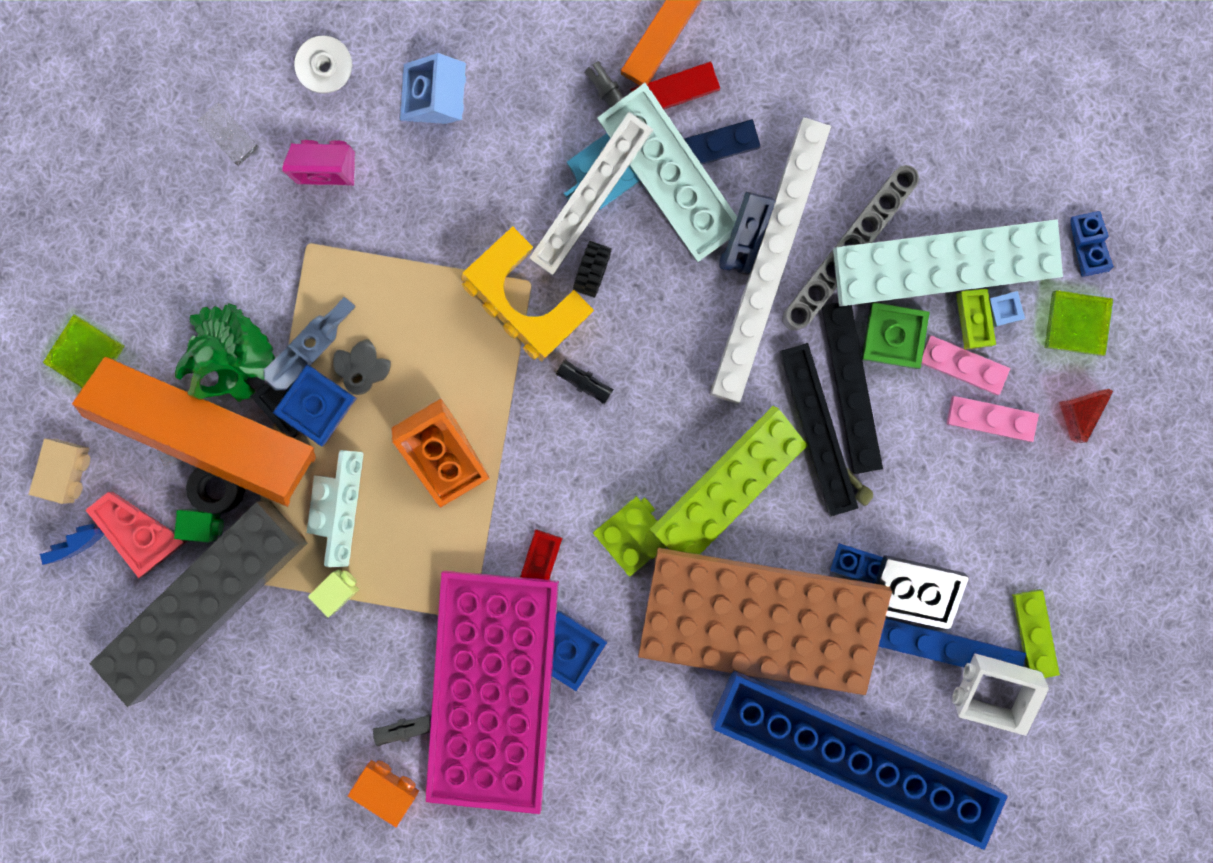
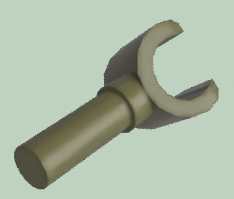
M847 468L852 485L859 490L855 495L856 500L863 506H867L873 499L874 494L872 490L859 482L850 469Z

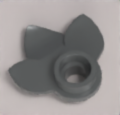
M366 339L357 343L352 348L351 353L337 350L333 358V367L337 375L343 378L344 386L348 392L354 395H362L371 389L373 383L382 381L387 377L391 361L388 359H377L373 343ZM355 377H363L360 383H353Z

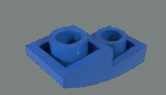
M1096 211L1072 216L1070 219L1071 231L1081 276L1086 277L1111 271L1114 266L1105 243L1109 235L1101 212Z
M94 524L76 527L77 533L66 535L67 542L50 545L51 551L40 554L42 565L59 562L85 551L104 536V533L100 528L95 529Z
M838 543L830 571L874 584L883 557Z

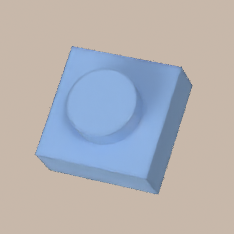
M1018 291L989 298L994 327L1025 319Z

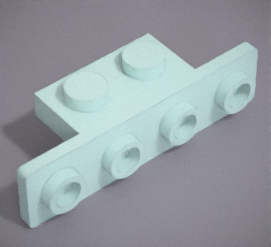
M340 450L336 478L314 475L306 533L328 537L324 566L348 567L363 452Z

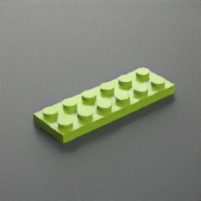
M773 405L650 528L651 532L669 550L700 555L808 445L781 410Z

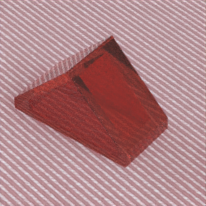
M1096 390L1059 402L1071 441L1087 443L1113 393L1112 390Z

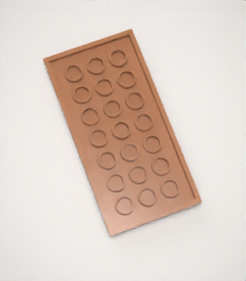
M658 548L638 658L732 673L735 670L752 677L866 695L892 590L890 586Z

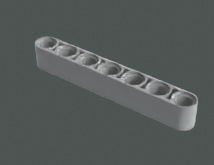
M903 165L897 168L888 177L834 248L843 247L846 242L853 245L872 243L919 182L917 170L910 165ZM897 176L905 177L908 181V187L900 186L897 182ZM880 198H885L890 202V210H885L880 206ZM863 220L871 222L873 225L872 233L863 230L861 226ZM833 249L784 311L782 320L788 329L797 331L806 327L837 289L836 278H831L826 273L827 265L835 266ZM815 287L820 291L821 299L819 301H814L809 297V288ZM792 310H799L803 314L804 319L801 324H796L791 320L790 313Z

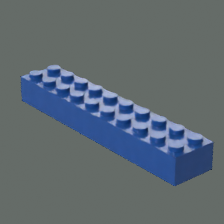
M735 670L731 673L710 720L713 730L982 850L986 849L1008 798V795L996 785Z

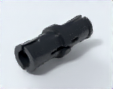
M566 359L555 374L577 387L576 390L580 393L585 392L604 405L614 390L592 376L593 373L589 371L586 373Z

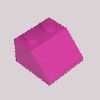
M301 140V144H291L282 165V171L296 184L354 186L355 151L350 145H347V142L332 140L329 144H319L314 140Z

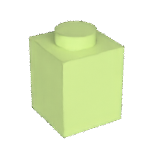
M338 569L333 571L308 598L329 618L360 589L355 585L357 583L356 579L345 570L342 572Z

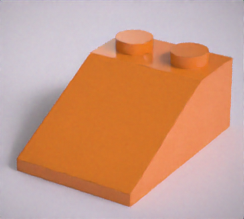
M442 399L435 401L391 428L393 444L440 508L490 479L461 427Z

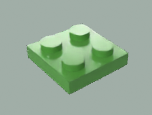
M871 303L862 360L921 369L930 312Z

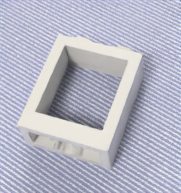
M974 653L971 662L967 663L964 667L963 680L960 687L955 688L952 702L955 704L960 718L1026 736L1049 687L1040 671ZM983 674L1023 685L1011 710L972 699Z

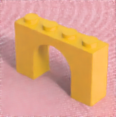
M512 226L462 273L461 280L463 283L461 285L472 297L477 295L484 302L482 307L491 317L495 318L497 316L504 323L502 327L513 339L519 338L525 345L523 347L524 351L533 360L538 358L542 362L594 310L575 290L564 298L552 311L538 317L525 316L510 306L504 293L505 278L533 249V246Z

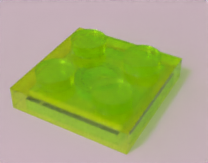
M1058 290L1053 291L1044 348L1094 356H1106L1113 298Z
M73 314L42 363L83 388L103 358L108 357L116 361L125 345L78 315Z

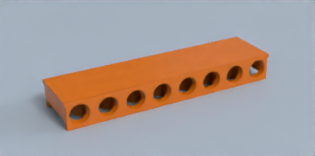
M108 357L103 358L72 402V405L75 406L80 415L90 421L286 507L290 504L289 499L310 463H314L316 459L314 447L207 400L191 397L184 390Z

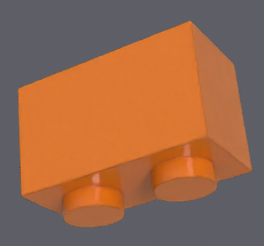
M371 760L347 797L397 828L420 790L415 788L416 784L406 776L399 778L393 774L391 767L380 760L374 762Z

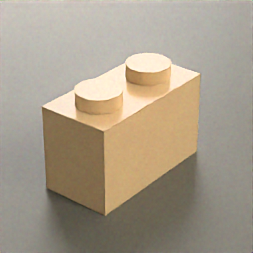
M44 438L28 495L60 504L74 503L75 499L79 498L82 492L83 485L80 483L82 473L87 470L90 464L89 448L59 439Z

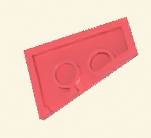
M107 492L86 509L89 516L138 578L144 577L188 542L187 540L174 539L175 532L114 492Z

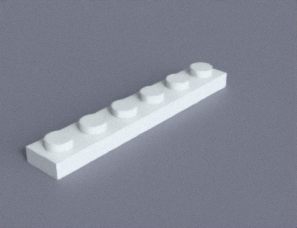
M628 112L530 256L531 260L552 275L556 272L654 129L631 112Z

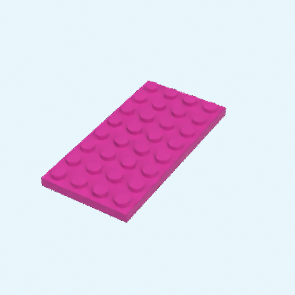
M455 571L441 572L425 802L541 814L559 581Z

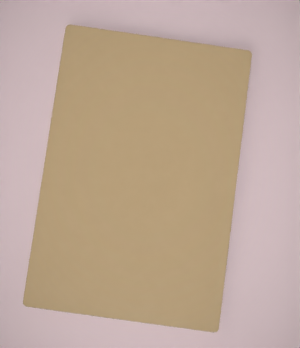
M313 243L306 246L289 344L302 332L309 322L319 315L325 316L345 297L355 305V308L338 325L336 339L316 359L311 367L347 391L343 378L337 375L334 370V354L337 350L351 353L352 348L357 343L366 339L373 343L377 359L390 360L391 367L387 377L382 381L373 383L367 393L362 395L352 394L357 398L324 446L318 445L303 433L298 434L294 438L314 447L316 456L314 463H310L289 499L290 504L288 507L261 496L260 502L270 501L308 544L265 585L312 593L333 571L340 569L342 572L344 570L349 572L356 579L357 583L355 585L360 589L350 600L438 615L441 572L455 571L482 574L522 342L518 337L515 339L510 337L502 327L504 323L497 316L493 318L482 307L484 302L477 295L472 297L462 287L463 281L461 276L465 271L464 269ZM506 277L504 293L508 303L518 313L527 316L532 288L531 283L527 280ZM308 339L305 342V346L309 348L316 344L314 339ZM355 377L353 383H360L363 377ZM439 399L443 400L458 422L490 478L441 508L393 444L391 429ZM274 424L273 430L282 433L280 429ZM340 450L363 452L348 567L324 566L328 537L306 533L314 475L336 478Z

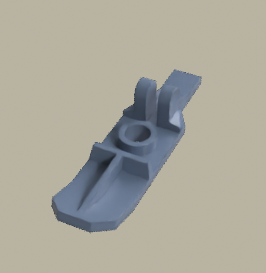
M343 297L325 316L319 315L309 322L285 350L264 369V381L275 390H287L297 379L306 364L311 366L336 339L338 325L350 314L355 305ZM308 339L316 341L313 347L305 346V342Z

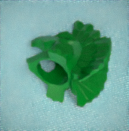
M228 303V306L225 305L223 310L217 306H214L212 310L208 307H202L199 314L190 315V323L195 326V331L198 335L196 337L193 335L187 345L188 348L176 366L175 378L181 380L185 375L193 373L187 395L197 399L228 393L237 402L249 399L255 393V389L247 383V376L250 378L258 377L264 381V369L276 359L272 353L273 346L268 343V337L261 332L260 328L255 326L250 318L245 317L242 310L237 309L236 305ZM212 371L217 372L219 377L218 383L215 386L207 387L200 384V380Z

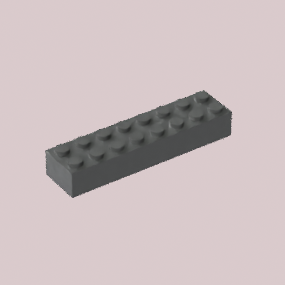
M270 501L256 502L89 664L127 707L144 701L308 543Z

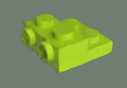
M635 496L593 532L595 537L629 577L650 559L656 557L658 548H666L650 530L657 520L652 515L655 508L645 497L640 500Z

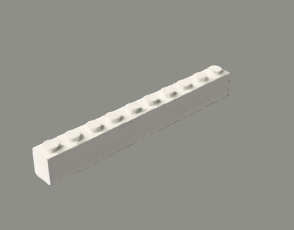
M803 117L798 126L774 198L776 203L749 274L709 394L711 396L735 404L741 401L831 129L830 125Z

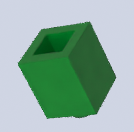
M196 509L177 510L174 539L200 542L217 541L218 536L222 535L224 521L220 519V514L199 512Z

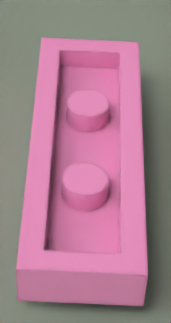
M931 335L928 336L924 346L921 363L995 395H1000L1011 369Z
M952 396L946 424L1033 442L1039 414Z

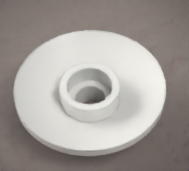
M316 36L301 45L295 56L294 67L298 79L307 89L325 94L337 91L345 85L352 72V58L346 46L338 39L330 36ZM323 64H330L331 67L329 71H321V66Z

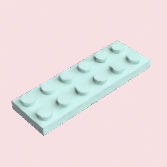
M643 83L597 117V120L610 138L628 112H631L654 129L629 166L696 262H699L730 239L737 216L646 83Z

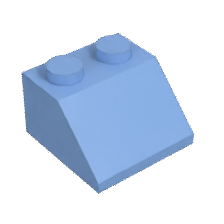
M440 53L405 63L403 68L400 120L443 124L462 120L466 63Z

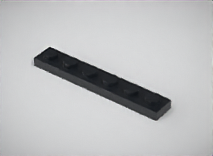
M839 302L823 305L821 309L853 474L883 469L852 305L839 306Z
M805 343L779 351L828 515L832 517L858 509L859 507L809 344Z

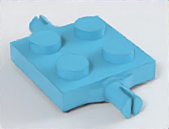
M607 133L567 161L566 164L575 175L577 184L564 192L566 198L575 192L611 139ZM628 166L599 210L640 182L630 166Z

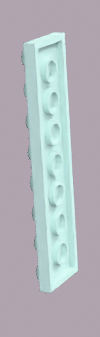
M1058 219L833 248L839 306L1063 277Z

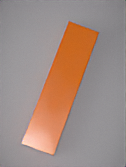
M666 0L621 69V75L640 86L643 83L648 85L702 0Z

